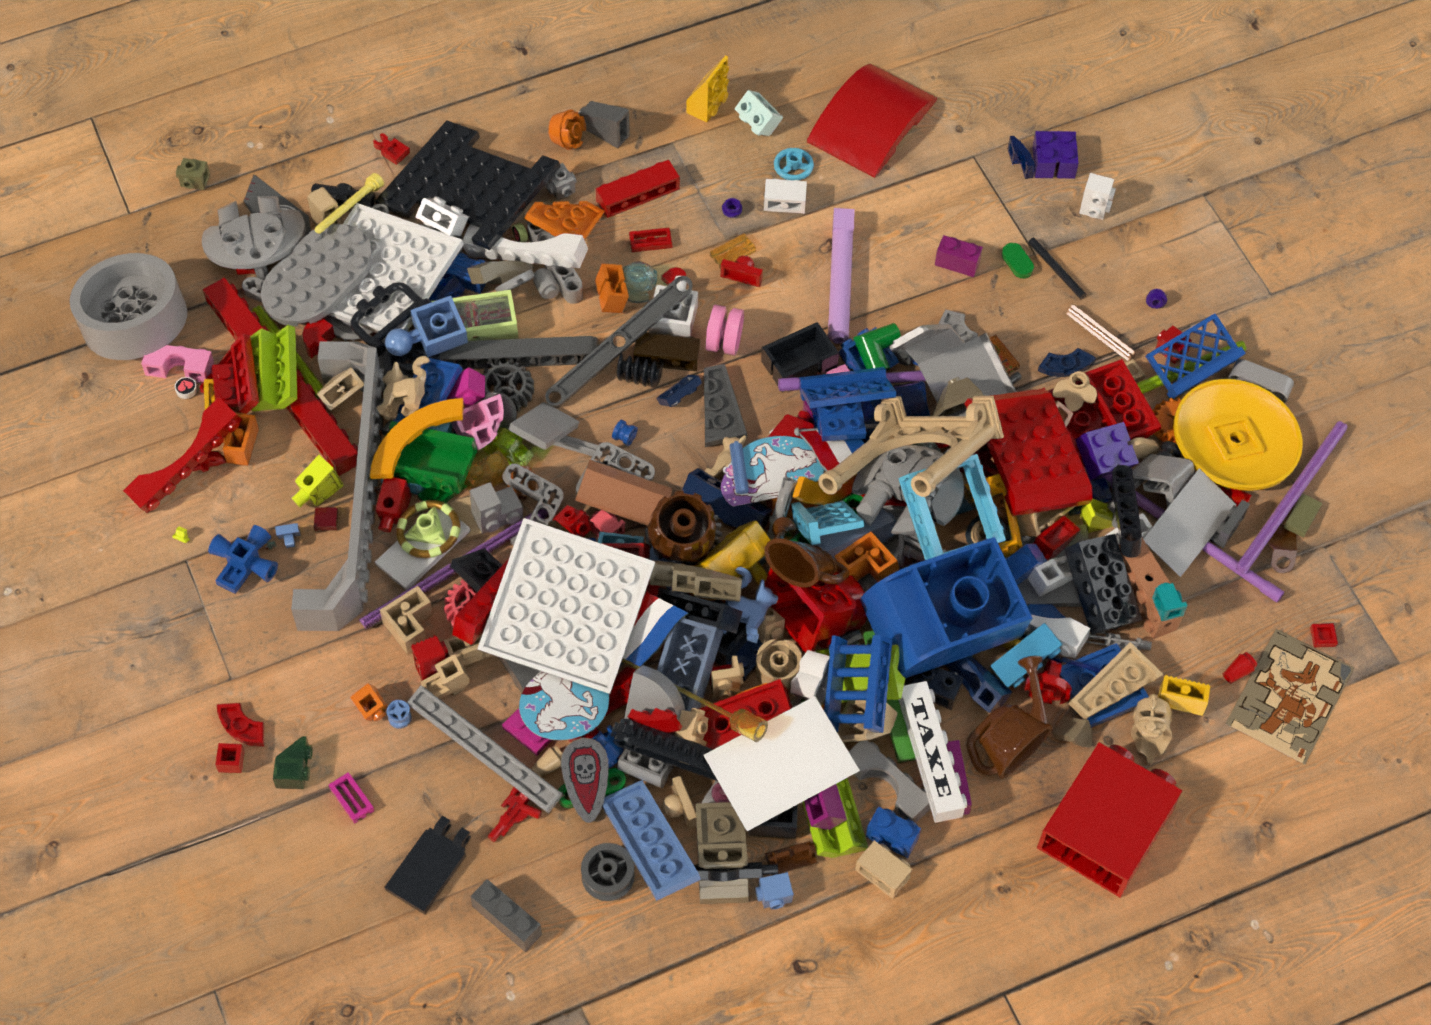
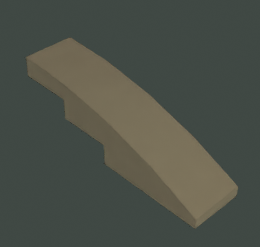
M655 561L650 577V585L672 587V591L694 593V597L740 602L742 579L700 567Z

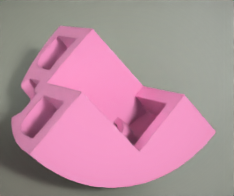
M501 395L493 396L465 408L463 420L451 422L457 435L475 439L477 450L488 445L498 434L497 430L504 414Z

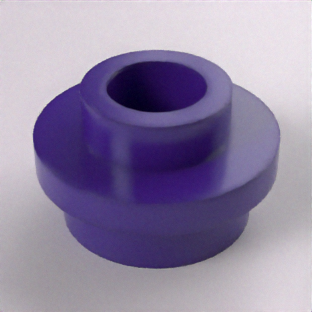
M729 198L723 203L722 212L730 218L738 217L742 213V204L735 198Z
M1153 289L1146 296V303L1151 308H1162L1167 303V295L1161 289Z

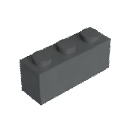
M488 879L470 896L472 907L523 951L526 952L542 935L541 924Z

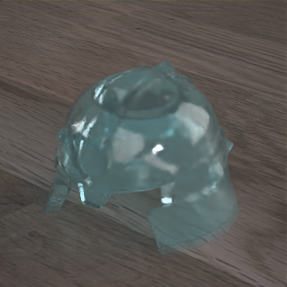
M632 262L623 268L624 282H626L629 295L627 301L632 303L648 302L649 293L645 292L656 287L657 271L645 262Z

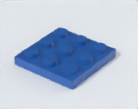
M1117 643L1062 665L1060 678L1070 684L1072 688L1071 699L1121 651ZM1143 687L1089 717L1087 720H1089L1092 728L1134 710L1140 700L1149 696Z

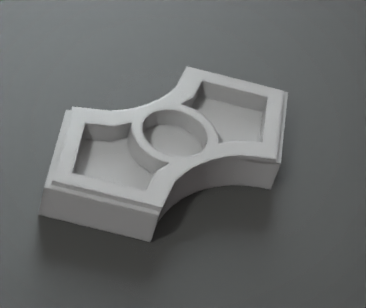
M945 309L938 324L951 325L965 343L978 337L976 332L971 331L964 322L965 314Z

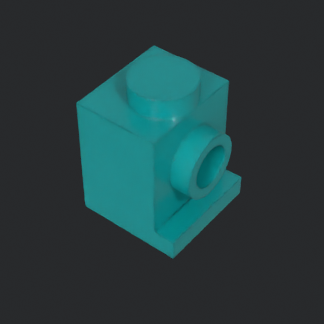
M1162 583L1155 588L1152 600L1162 622L1184 616L1188 605L1186 602H1182L1181 593L1178 590L1176 591L1173 583Z

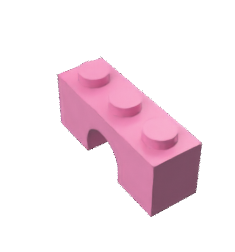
M166 345L151 354L144 355L141 364L146 376L166 378L171 368L184 366L185 377L194 379L196 383H203L204 379L212 372L211 367L214 365L211 351L205 349Z

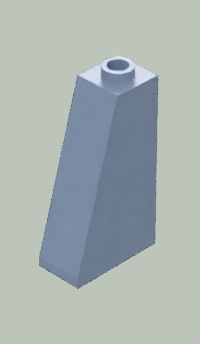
M882 508L871 526L863 520L864 527L820 536L821 544L816 545L827 551L835 560L834 556L870 531L881 543L895 535L891 533V530L896 523V519L892 513H886Z

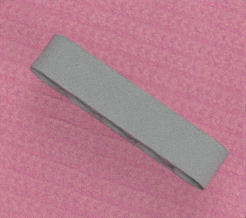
M527 222L530 242L544 241L555 237L531 222ZM545 265L546 269L552 272L558 282L564 299L570 304L579 303L583 299L582 281L575 269L572 267Z

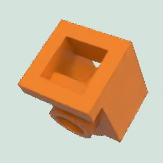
M368 683L350 697L366 720L378 721L386 715L385 710L388 705L374 685ZM375 701L377 705L371 709L370 705Z

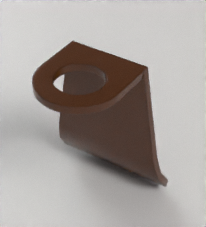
M1280 525L1267 544L1273 550L1272 568L1278 573H1287L1293 569L1296 561V534L1285 529L1284 525ZM1280 557H1287L1290 563L1287 567L1281 568L1277 566V560Z

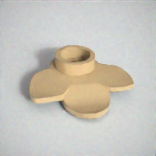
M1077 371L1071 374L1068 379L1061 380L1056 384L1053 390V397L1065 398L1066 407L1071 412H1074L1083 406L1084 401L1095 403L1097 393L1096 389L1090 385L1089 377L1085 373ZM1076 381H1081L1082 384H1081V385H1076L1075 382H1076Z

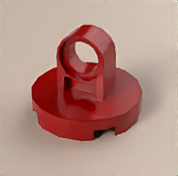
M1051 659L1047 662L1044 672L1037 673L1043 702L1052 704L1053 700H1060L1059 704H1064L1069 701L1072 688L1066 680L1060 678L1062 664ZM1028 676L1024 689L1025 691H1030L1029 696L1032 698V692Z

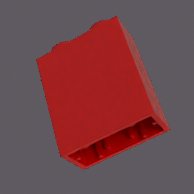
M1098 742L1043 829L1037 849L1121 898L1175 809L1183 790L1176 787V781L1169 773L1157 768L1149 771L1135 763L1132 753L1124 747L1115 744L1107 747Z

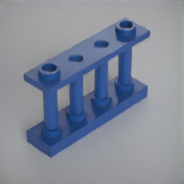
M873 635L871 645H847V640L838 636H832L829 646L830 660L824 708L825 714L836 732L839 730V723L864 724L863 728L871 732L883 733L892 640L882 635ZM846 654H871L870 666L868 668H845ZM844 677H868L867 690L843 691ZM866 700L865 713L840 714L841 701Z

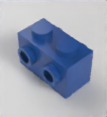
M878 806L867 826L866 837L876 841L878 844L886 845L896 854L909 858L919 839L921 828L914 821L904 820L898 817L894 811Z

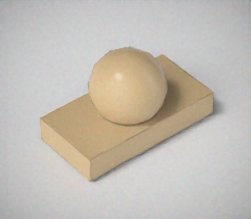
M682 777L672 778L674 795H669L664 799L662 809L671 818H677L683 814L688 828L696 827V811Z

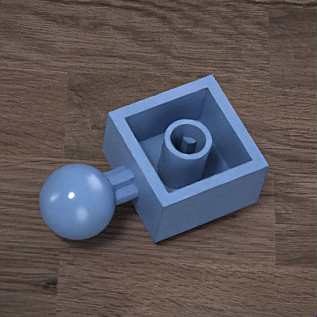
M451 296L410 310L415 330L408 332L401 328L393 329L385 338L386 349L395 356L407 354L411 350L412 345L420 341L427 357L468 343L467 331Z

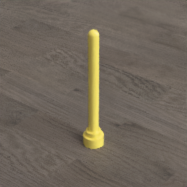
M372 173L366 178L365 186L315 227V232L318 234L322 233L370 191L374 192L384 186L382 177L377 173Z

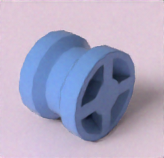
M395 700L388 705L387 716L390 725L397 729L407 727L411 722L409 705L403 700Z

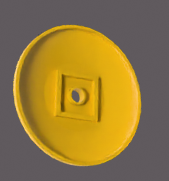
M1236 379L1208 381L1189 391L1181 400L1176 410L1173 428L1179 450L1185 459L1192 461L1196 471L1200 468L1213 482L1219 485L1246 491L1270 488L1284 481L1293 472L1300 460L1303 440L1296 418L1278 397L1258 385ZM1230 437L1239 439L1240 442L1235 443L1230 439Z

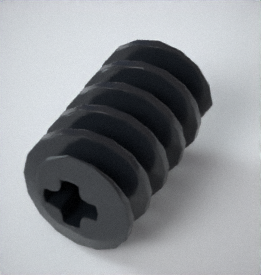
M621 353L616 371L618 380L622 381L626 377V382L630 383L634 378L636 385L642 381L643 386L646 387L650 383L651 388L655 389L661 380L663 363L659 368L656 366V361H653L652 365L648 366V359H645L643 364H640V357H637L635 362H632L631 355L624 360L623 353Z

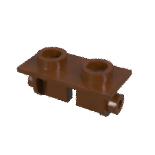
M810 841L765 853L768 865L778 864V874L818 863L815 856L816 849L814 843L811 844Z

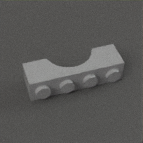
M867 740L860 741L849 751V754L860 770L853 774L859 780L871 777L880 778L893 787L897 796L894 812L904 820L909 819L916 823L931 809L925 789H920L909 774L902 773L891 758H886L880 752L875 743L868 742Z

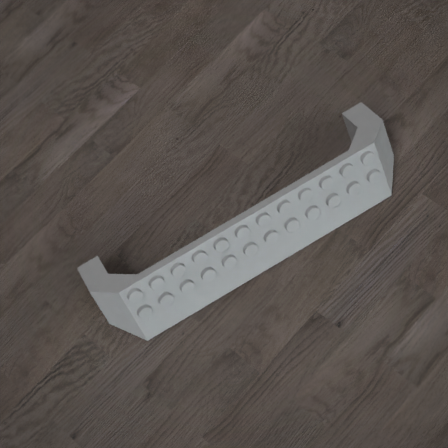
M320 341L318 363L323 383H328L334 376L352 367L364 382V386L360 388L363 392L348 559L326 589H293L291 610L297 631H339L363 612L364 603L368 602V589H365L366 583L370 581V570L367 569V563H371L372 559L369 544L373 543L371 524L375 523V511H372L373 505H376L377 502L374 486H378V479L370 478V469L374 455L382 442L379 430L383 428V417H381L377 407L384 401L382 396L386 384L382 380L384 369H380L377 349L360 342Z

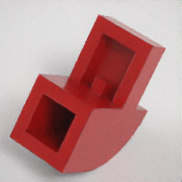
M324 318L311 324L308 322L302 333L306 353L311 359L316 354L318 355L320 341L331 342L335 338L333 325Z

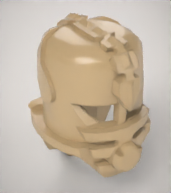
M1155 694L1137 703L1133 715L1134 726L1131 729V736L1138 754L1146 757L1148 765H1152L1155 757L1164 754L1172 739V731L1170 730L1172 710L1168 702L1158 698V695Z

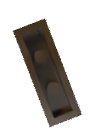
M646 332L635 341L634 362L637 357H640V364H643L645 359H648V366H651L653 361H656L657 368L663 363V368L697 372L700 339L690 336L679 337L670 334L659 335Z

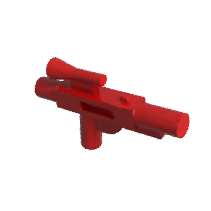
M515 787L512 788L509 796L501 804L503 808L507 805L510 807L501 815L499 823L487 836L492 842H496L500 835L504 837L515 823L524 821L528 815L539 819L542 814V810L527 805L530 799L524 794L520 793L517 797L516 795L520 791Z

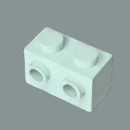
M751 90L745 93L734 108L740 114L739 118L745 123H749L752 126L751 130L758 136H770L783 119L780 113L759 92Z

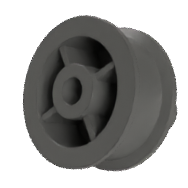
M602 843L591 848L585 854L581 863L582 883L585 890L592 897L601 901H614L625 896L632 888L635 877L634 862L628 851L614 843Z

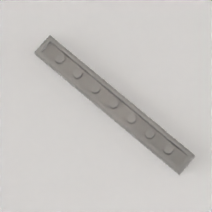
M422 685L408 700L407 704L548 814L563 796L556 788Z

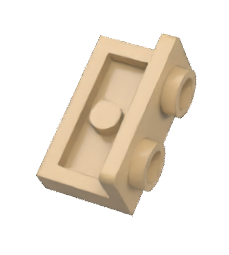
M732 656V668L712 671L711 694L713 700H724L740 693V687H744V668L742 663H738L737 656Z

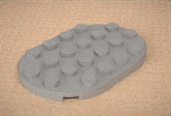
M346 224L330 225L320 234L312 230L266 276L261 289V300L269 316L283 325L298 326L299 323L310 322L311 324L317 322L331 313L365 278L373 262L372 246L368 238L361 230Z

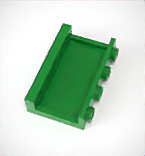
M391 421L389 431L399 422ZM428 428L423 430L421 435L410 444H407L401 451L393 477L406 480L407 484L413 483L425 488H436L447 493L455 492L460 494L477 453L475 439Z

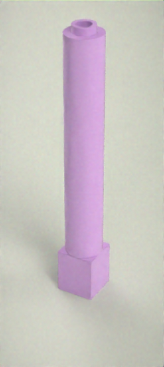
M834 208L828 338L836 344H841L849 339L855 209Z

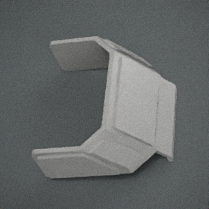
M922 325L894 340L893 345L890 346L891 351L905 350L914 359L937 403L942 390L948 385L947 382L956 377H960V380L968 377L982 391L983 396L1016 392L987 333L965 343L951 325ZM961 411L950 414L948 416H958V413H961Z

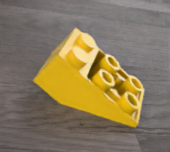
M725 55L705 75L686 100L687 114L708 122L712 116L716 115L721 103L726 102L729 95L727 92L729 79H727L729 71L728 56Z

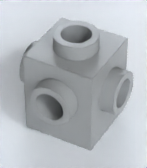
M563 163L560 164L561 167L546 183L548 192L553 194L557 200L569 197L575 193V183H577L573 172H569Z

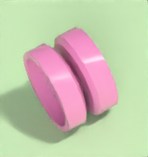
M716 304L713 306L707 326L706 351L718 352L723 341L724 353L736 356L743 329V309L733 308L727 319V309L725 306Z

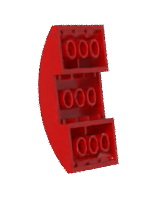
M871 63L857 70L833 96L807 138V143L875 178L894 155L897 145L913 125H918L937 101V97Z
M1123 359L1085 372L1089 377L1090 385L1096 389L1097 397L1095 403L1084 401L1083 406L1079 410L1072 412L1073 415L1066 427L1083 467H1085L1075 439L1086 432L1124 422L1130 440L1138 437L1147 439L1160 430L1162 426ZM1076 381L1075 384H1076V385H1081L1082 382H1081V381ZM1054 388L1048 390L1052 394V396ZM1053 397L1054 401L1058 400L1066 407L1065 398Z

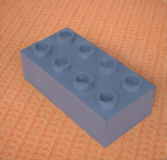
M683 618L666 639L657 671L672 681L682 696L685 711L691 712V708L699 709L701 707L724 631Z

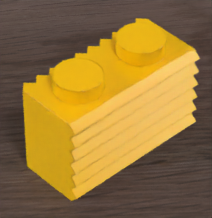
M1165 675L1159 688L1158 698L1168 702L1171 709L1203 716L1208 704L1210 685Z

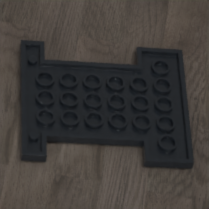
M446 120L379 195L375 202L376 204H384L390 212L409 219L421 205L423 198L434 199V196L442 198L446 201V205L450 207L453 205L462 209V213L468 216L467 223L480 227L471 238L473 244L490 250L561 166L558 160L542 155L532 168H528L473 148L472 146L480 138L478 131Z

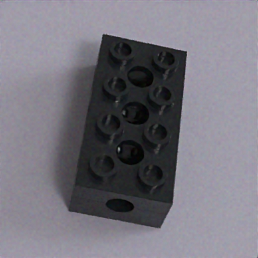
M1115 534L1077 542L1064 549L1091 635L1126 627L1142 620Z

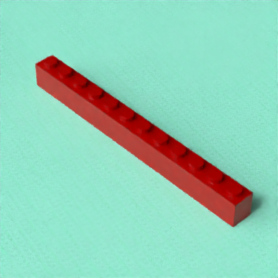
M225 277L202 289L207 304L235 341L242 334L252 336L261 328L269 331L265 325H260L257 314L254 311L250 312L245 298L238 296V290L233 283L229 284ZM296 369L297 400L287 406L286 409L326 462L334 468L338 476H341L357 466L358 447L355 443L351 444L349 442L347 432L344 428L340 429L337 426L338 422L334 415L327 413L324 402L314 396L315 392L309 383L305 384L303 375L299 369Z

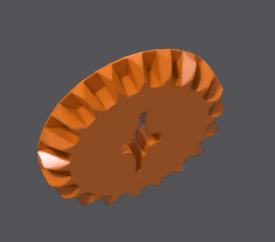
M1171 397L1169 400H1162L1152 410L1162 426L1154 434L1162 442L1170 441L1177 444L1173 427L1175 413L1181 402L1180 397L1178 399H1172Z

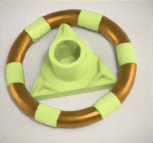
M437 500L415 503L398 520L396 527L397 541L404 551L414 557L433 558L442 555L457 541L461 530L460 519L456 511L447 503ZM432 508L427 514L420 515L417 518L416 524L404 535L407 521L413 514ZM436 509L443 511L452 521V529L447 541ZM407 540L441 546L429 550H420L412 546Z

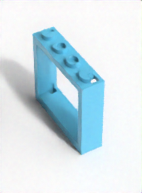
M977 454L972 455L956 469L961 467L964 469L986 538L995 537L998 543L1006 541L1003 533L1004 528L1000 524L997 515V507L993 503L990 494V486L986 482L983 473V465L980 464ZM923 469L898 479L924 558L928 560L948 552L943 553L925 497L917 495L911 487L912 478L919 472L926 470Z

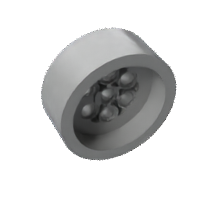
M122 254L97 263L77 280L70 295V308L85 343L93 352L108 359L132 360L142 358L144 355L163 348L178 336L187 319L186 302L172 268L162 259L149 254Z

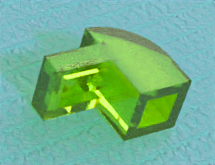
M498 428L496 437L482 448L494 460L504 458L510 465L527 466L534 456L521 443L523 439L506 428Z

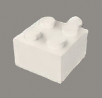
M680 281L677 284V289L682 292L686 291L687 282ZM656 285L654 297L667 286ZM691 291L684 300L651 327L648 332L659 335L670 334L679 337H691L698 308V291Z

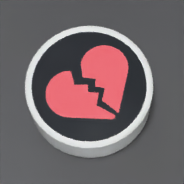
M182 377L176 381L175 391L180 398L189 399L197 393L198 389L194 379Z

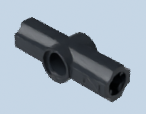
M315 183L311 188V192L324 187L338 203V207L359 191L346 183H340L337 187ZM369 192L357 203L372 208L375 205V193Z

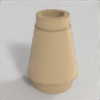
M556 745L552 749L549 747L531 769L541 778L561 767L562 752Z

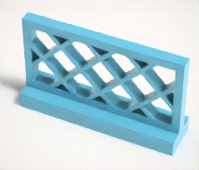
M844 501L805 508L800 502L791 503L793 521L796 528L811 545L821 544L820 536L864 527L863 520Z

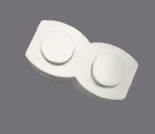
M807 650L800 660L799 672L791 682V693L804 700H809L815 696L821 705L826 698L830 656Z

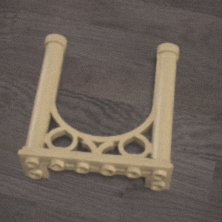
M901 396L881 399V404H878L874 411L875 421L880 422L870 435V440L832 470L823 473L818 480L820 488L827 494L836 493L841 489L842 484L877 456L898 447L926 442L950 445L951 448L925 471L919 472L911 480V487L917 495L921 497L928 496L935 490L937 484L990 439H1002L1004 437L994 396L972 397L973 403L967 407L966 416H906Z

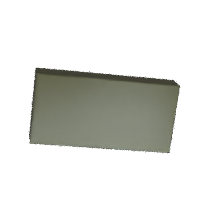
M1302 493L1284 528L1304 538L1322 503Z

